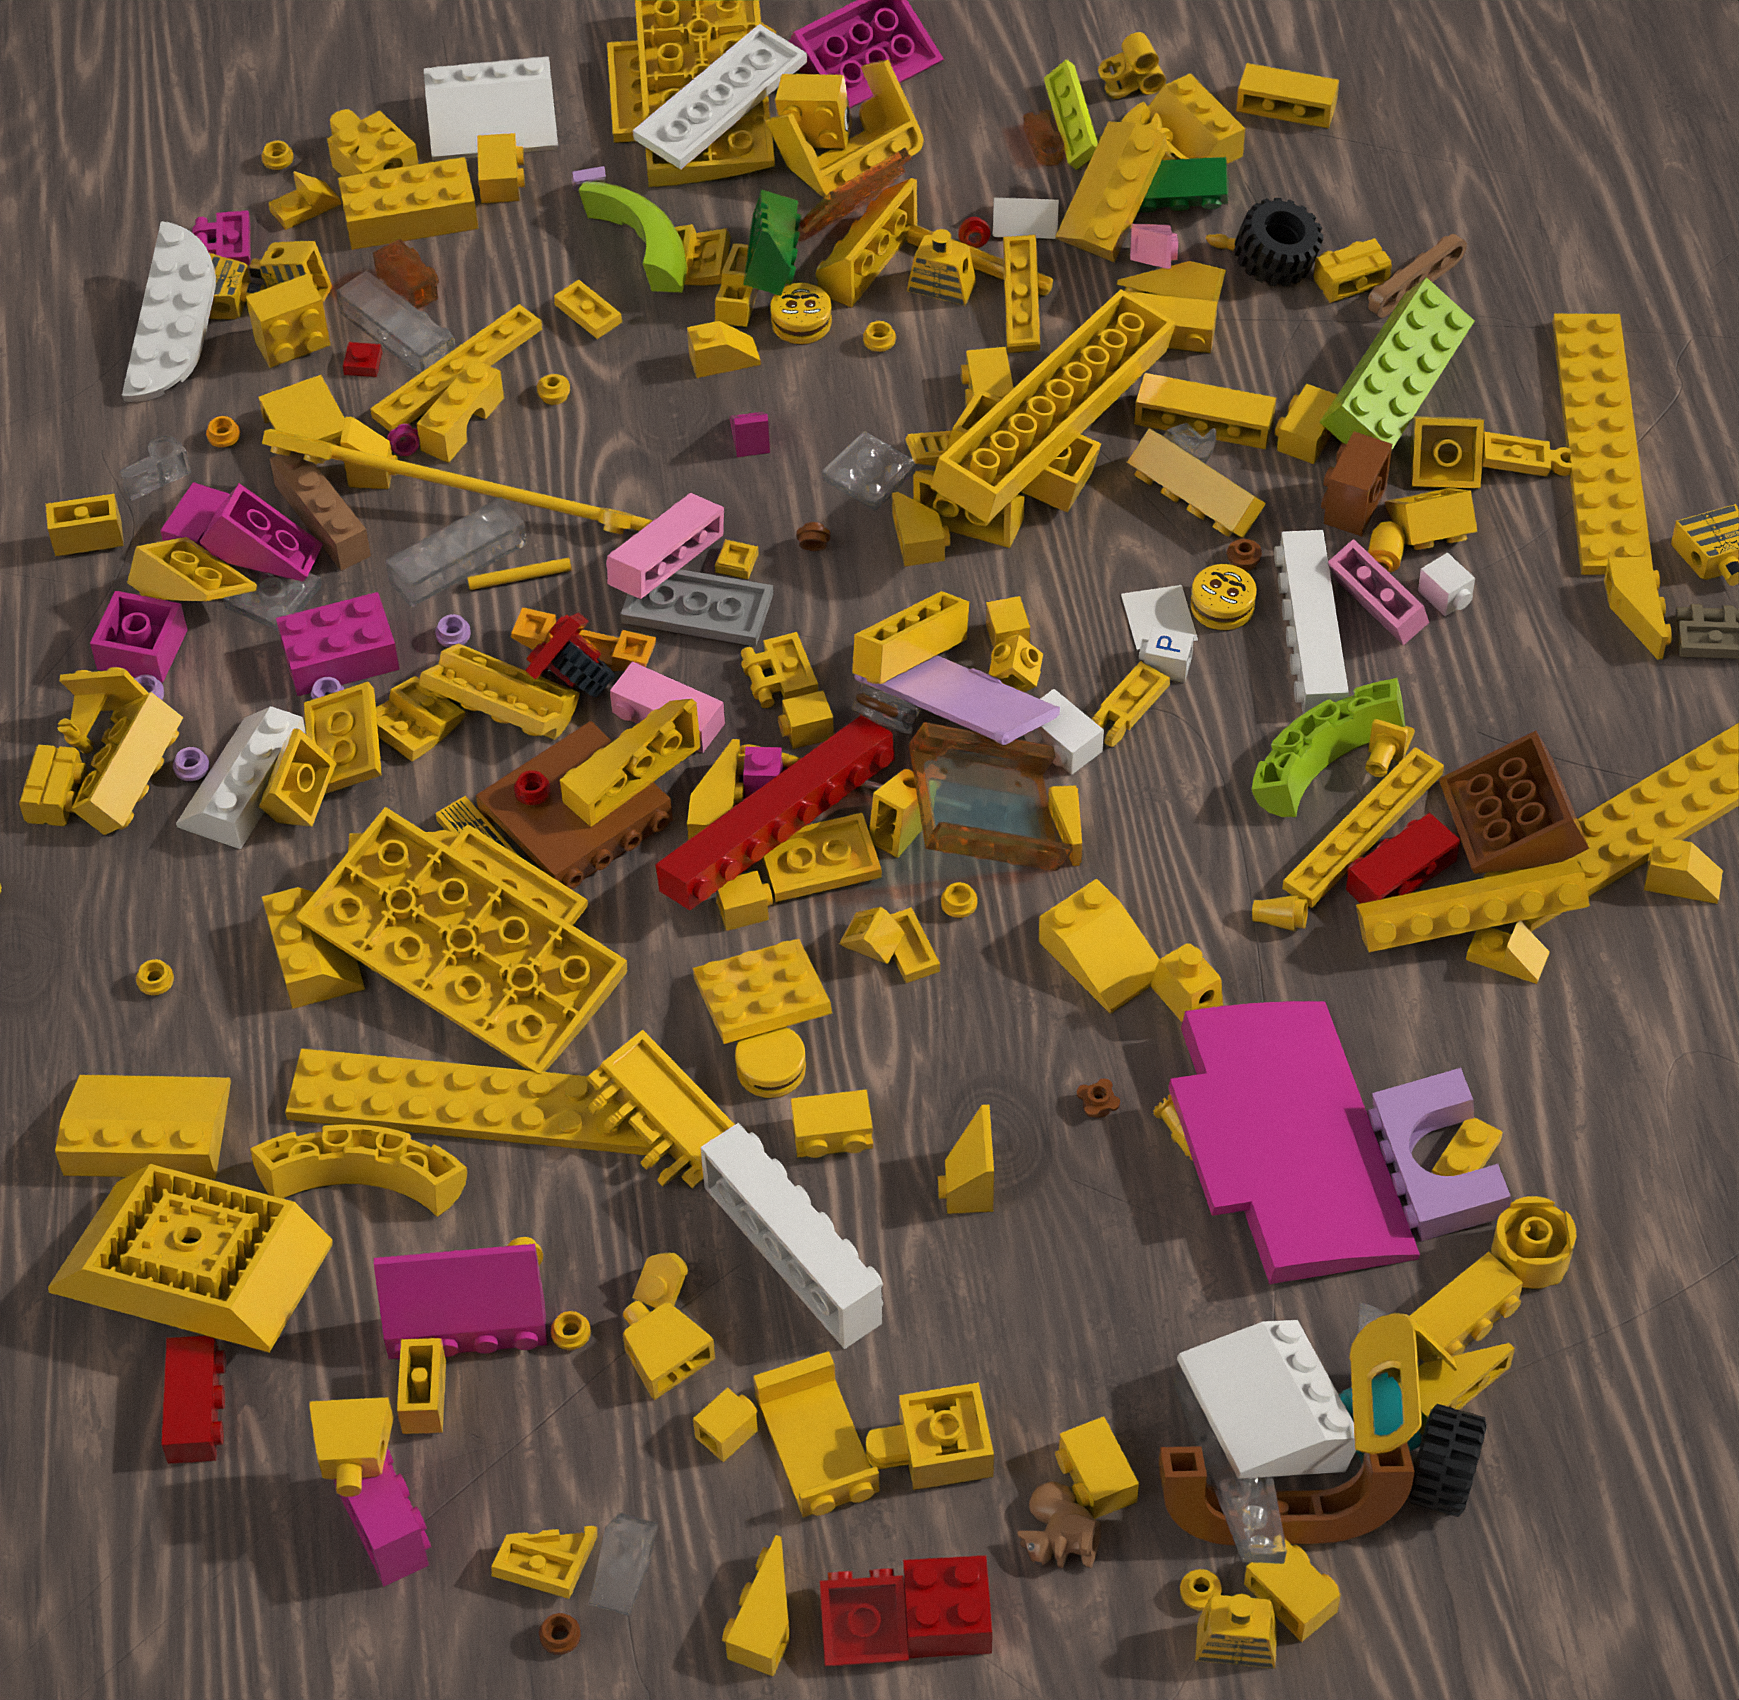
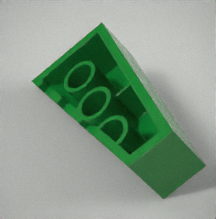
M1226 157L1161 160L1139 208V212L1150 213L1156 211L1157 208L1170 207V210L1184 211L1189 209V206L1218 209L1221 205L1228 204L1229 179Z
M761 189L751 219L743 285L780 296L785 284L791 285L796 270L794 263L798 252L796 245L799 239L800 232L798 228L802 216L797 213L798 200Z

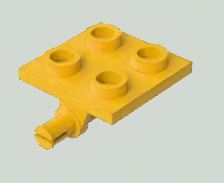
M111 667L107 671L91 672L88 670H78L72 674H60L59 681L74 695L71 720L67 718L60 720L58 723L60 727H57V729L64 734L65 741L70 746L77 747L82 753L87 754L94 748L91 746L94 745L93 741L87 735L100 711L116 710L148 692L127 670L119 667Z

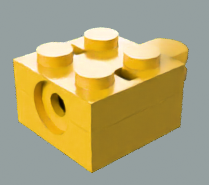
M349 109L337 111L331 116L330 127L332 136L327 138L332 167L341 176L345 177L419 164L416 144L380 110L362 120Z
M979 1382L899 1395L900 1425L870 1430L866 1437V1457L872 1467L876 1466L877 1469L909 1465L913 1490L994 1477V1452Z

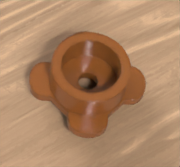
M1102 1078L1098 1083L1089 1086L1083 1084L1078 1087L1077 1097L1083 1100V1108L1087 1116L1102 1118L1120 1107V1099L1114 1095L1112 1091L1113 1083L1110 1080ZM1101 1096L1102 1099H1096L1095 1097Z

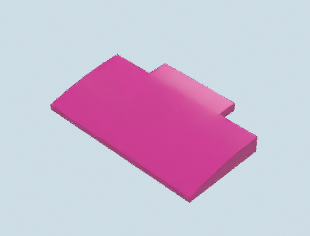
M1325 1001L1263 1002L1185 1011L1181 1030L1197 1075L1171 1078L1168 1089L1211 1215L1239 1211L1245 1212L1269 1284L1418 1260L1420 1253Z

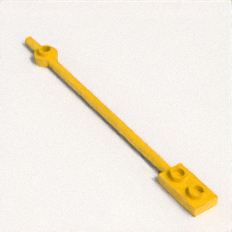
M264 430L262 444L271 446L270 452L290 456L291 451L303 453L304 460L324 464L325 459H335L595 520L604 524L603 530L612 533L623 534L624 529L641 531L653 521L615 509L595 507L344 448L334 443L279 430Z

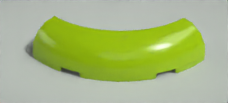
M586 181L582 183L578 191L587 218L601 219L619 225L628 224L635 229L637 235L646 243L643 266L651 291L682 293L687 274L685 251L682 240L667 215L653 202L628 189L602 182Z
M1398 678L1357 687L1353 690L1354 695L1337 702L1328 699L1313 707L1287 726L1273 740L1271 744L1272 751L1265 761L1259 762L1255 771L1252 793L1258 805L1267 812L1280 817H1297L1300 800L1312 780L1340 756L1369 743L1374 719L1405 728L1404 709Z

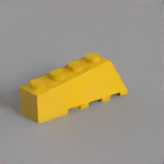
M152 692L114 710L110 720L115 725L112 729L108 728L105 730L101 739L106 746L94 755L90 764L96 770L84 778L71 810L103 835L117 829L123 830L134 817L132 810L135 804L149 790L147 783L151 775L155 774L163 765L164 758L162 755L166 748L170 747L179 735L177 728L183 717Z
M692 698L667 702L659 709L651 711L644 720L633 728L623 731L619 738L608 746L598 749L577 768L570 769L560 779L563 803L592 827L700 748L697 702Z

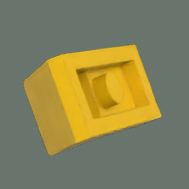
M293 172L296 190L268 202L270 212L283 228L287 230L340 205L341 199L325 181Z
M1518 921L1512 934L1491 927L1476 930L1467 951L1466 960L1537 984L1548 959L1549 951L1521 921Z

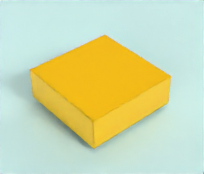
M725 539L715 563V572L749 579L759 554L758 546Z

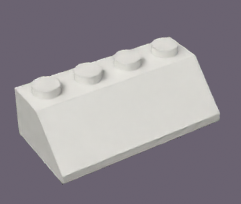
M271 706L245 717L176 822L177 828L241 849L264 814L259 805L284 741L294 728L300 729L306 734L303 717Z

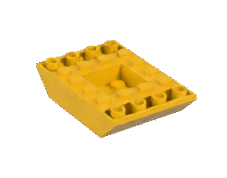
M149 1164L115 1184L48 1286V1293L270 1353L332 1246V1238L293 1201ZM190 1238L198 1239V1241L194 1243H183L184 1241H187Z

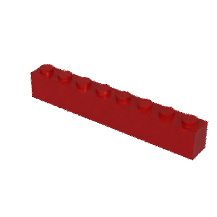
M860 715L657 862L655 866L659 892L686 909L692 910L723 887L728 881L734 880L744 870L761 860L778 845L788 840L789 837L801 828L811 823L824 811L837 804L843 797L894 761L892 732Z

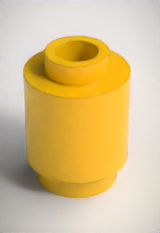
M1386 521L1378 524L1371 534L1367 552L1389 573L1396 571L1401 563L1406 541L1403 528L1397 523Z

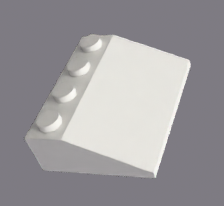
M549 57L424 68L432 161L478 157L477 135L515 133L517 146H523L524 153L559 150Z
M1298 1320L1263 1321L1179 1353L1177 1360L1238 1479L1346 1472L1356 1451L1354 1422Z

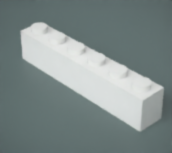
M1323 530L1282 532L1280 546L1274 547L1275 566L1282 569V573H1278L1279 593H1285L1286 599L1282 600L1283 620H1289L1290 626L1286 627L1287 647H1293L1294 654H1290L1291 675H1297L1298 681L1294 682V697L1296 703L1301 702L1303 714L1328 699L1337 702L1348 697L1349 694Z

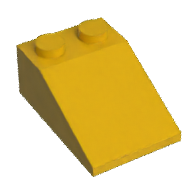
M188 537L136 546L127 584L139 591L141 596L180 601H210L253 592L257 588V584L210 554Z
M1098 879L1093 880L1039 916V943L1110 1014L1151 987V982L1160 959L1122 903Z

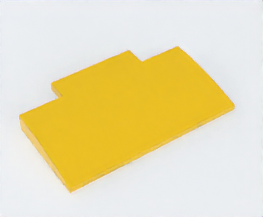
M635 0L638 40L607 42L614 143L636 141L633 138V130L756 26L761 25L759 0ZM768 96L682 169H679L646 148L648 186L658 187L709 181L774 167L773 139L765 121L770 118Z
M384 807L296 915V920L525 1069L538 1074L546 1072L627 973L626 959L573 926L588 907V900L469 824L464 827L448 847L387 807Z

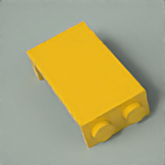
M829 1351L753 1376L755 1397L802 1517L812 1514L816 1516L825 1515L836 1506L851 1501L854 1503L863 1502L871 1498L875 1493L880 1492L879 1472L876 1466L871 1468L835 1380V1364Z

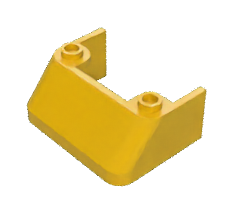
M889 60L865 64L860 67L873 97L864 101L859 109V118L864 131L848 139L846 149L832 148L817 157L813 147L806 142L793 113L770 117L765 120L787 167L823 198L834 199L847 194L917 154L923 146L924 138Z

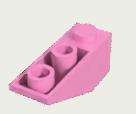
M1131 224L1130 260L1171 269V260L1178 259L1177 233H1172L1171 226Z

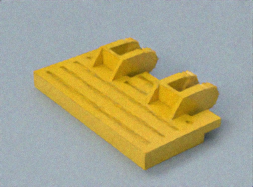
M641 1030L604 1060L586 1078L597 1090L608 1081L612 1083L589 1104L588 1110L593 1115L600 1112L614 1098L623 1105L617 1112L612 1113L606 1119L604 1126L609 1131L615 1129L638 1110L639 1112L631 1117L628 1123L650 1145L661 1136L665 1138L640 1162L647 1170L653 1167L667 1153L676 1160L670 1167H667L660 1173L657 1181L662 1187L672 1181L689 1165L692 1167L681 1178L692 1189L704 1179L701 1147L735 1125L644 1030Z

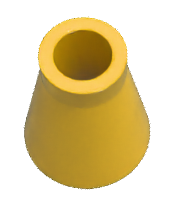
M1298 895L1266 900H1254L1253 922H1262L1296 932L1297 928L1305 929L1308 916L1307 899H1299Z

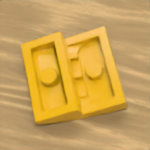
M693 224L675 227L685 251L687 263L685 285L721 284V273L728 258L731 241L728 229L696 233Z
M417 676L390 689L389 700L376 707L378 737L410 761L416 760L431 750L465 717V711L447 698L436 697L430 693V690L419 686V678Z

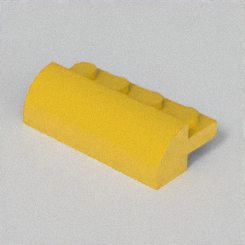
M459 643L441 651L438 665L421 672L418 683L419 686L430 690V693L436 697L453 699L460 702L461 706L465 709L482 711L491 715V718L496 722L511 723L521 727L522 731L528 735H544L554 740L568 726L580 695L577 691L540 677L535 680L523 669Z

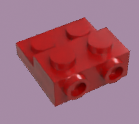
M894 1568L869 1570L868 1578H853L852 1571H839L828 1573V1580L820 1581L825 1667L909 1661L903 1575L894 1576Z

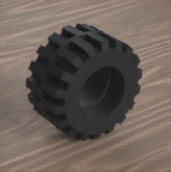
M1267 198L1263 199L1260 204L1256 202L1248 210L1234 242V254L1239 257L1237 262L1240 267L1246 268L1245 272L1249 276L1254 275L1257 277L1256 280L1261 283L1266 281L1269 282L1270 286L1275 287L1277 284L1286 287L1291 282L1293 284L1299 283L1302 278H1306L1320 251L1323 242L1322 227L1320 223L1315 222L1316 217L1313 213L1306 212L1307 208L1303 205H1295V201L1288 199L1286 202L1282 201L1281 198H1274L1271 201Z
M1436 1404L1431 1409L1414 1467L1413 1483L1409 1493L1411 1504L1459 1517L1465 1511L1487 1429L1485 1417Z

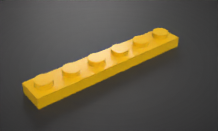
M518 304L370 408L372 418L389 432L400 424H410L429 410L472 359L492 366L542 330V321Z
M1414 747L1283 880L1282 889L1292 896L1298 895L1299 899H1307L1308 906L1312 908L1347 873L1352 862L1362 857L1442 776L1444 765Z

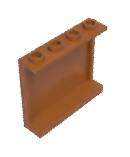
M589 721L476 795L478 810L491 824L495 821L546 874L571 890L578 887L584 879L596 871L605 869L614 859L626 851L635 849L641 841L653 833L665 829L673 821L671 799L654 782L592 827L563 803L560 779L570 769L577 768L591 758L598 749L605 748L612 743L592 721ZM529 770L541 772L550 783L551 791L549 797L537 805L523 804L517 800L514 794V784L523 772Z

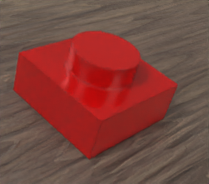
M349 342L343 363L344 375L377 377L383 354L381 344Z

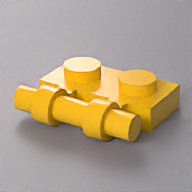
M797 632L763 640L765 652L755 654L752 647H746L741 650L740 654L743 659L741 666L745 675L750 677L752 694L756 700H759L762 708L773 706L774 699L772 694L781 691L784 700L818 692V682ZM772 668L774 675L764 677L762 671Z

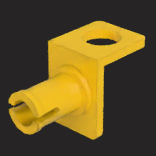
M1374 719L1368 749L1371 755L1365 764L1366 771L1375 777L1386 776L1392 759L1400 762L1404 759L1414 736V728L1409 726L1404 728Z

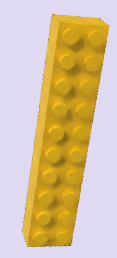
M1120 289L938 458L930 488L988 523L1167 352L1176 322Z

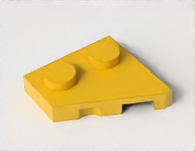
M592 1525L584 1526L583 1533L559 1535V1529L543 1530L537 1534H529L527 1532L507 1534L491 1566L492 1576L570 1599L598 1537L597 1527Z

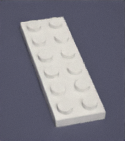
M759 24L633 130V138L671 164L682 169L779 86L782 74H794L807 63V53Z

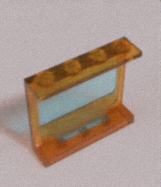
M926 722L922 724L910 741L909 749L925 849L1057 871L1073 851L1072 844L1055 841L1050 810L1048 808L1043 774L1056 758L1054 746L1017 739L1003 745L974 731Z

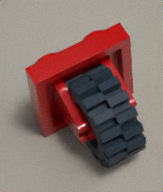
M579 612L571 616L567 614L564 617L561 616L549 631L553 636L548 643L545 641L541 644L539 643L526 658L531 664L525 671L535 680L544 676L548 670H551L572 688L577 684L580 689L585 690L587 694L595 698L602 693L615 677L613 671L599 659L601 653L579 634L589 622Z

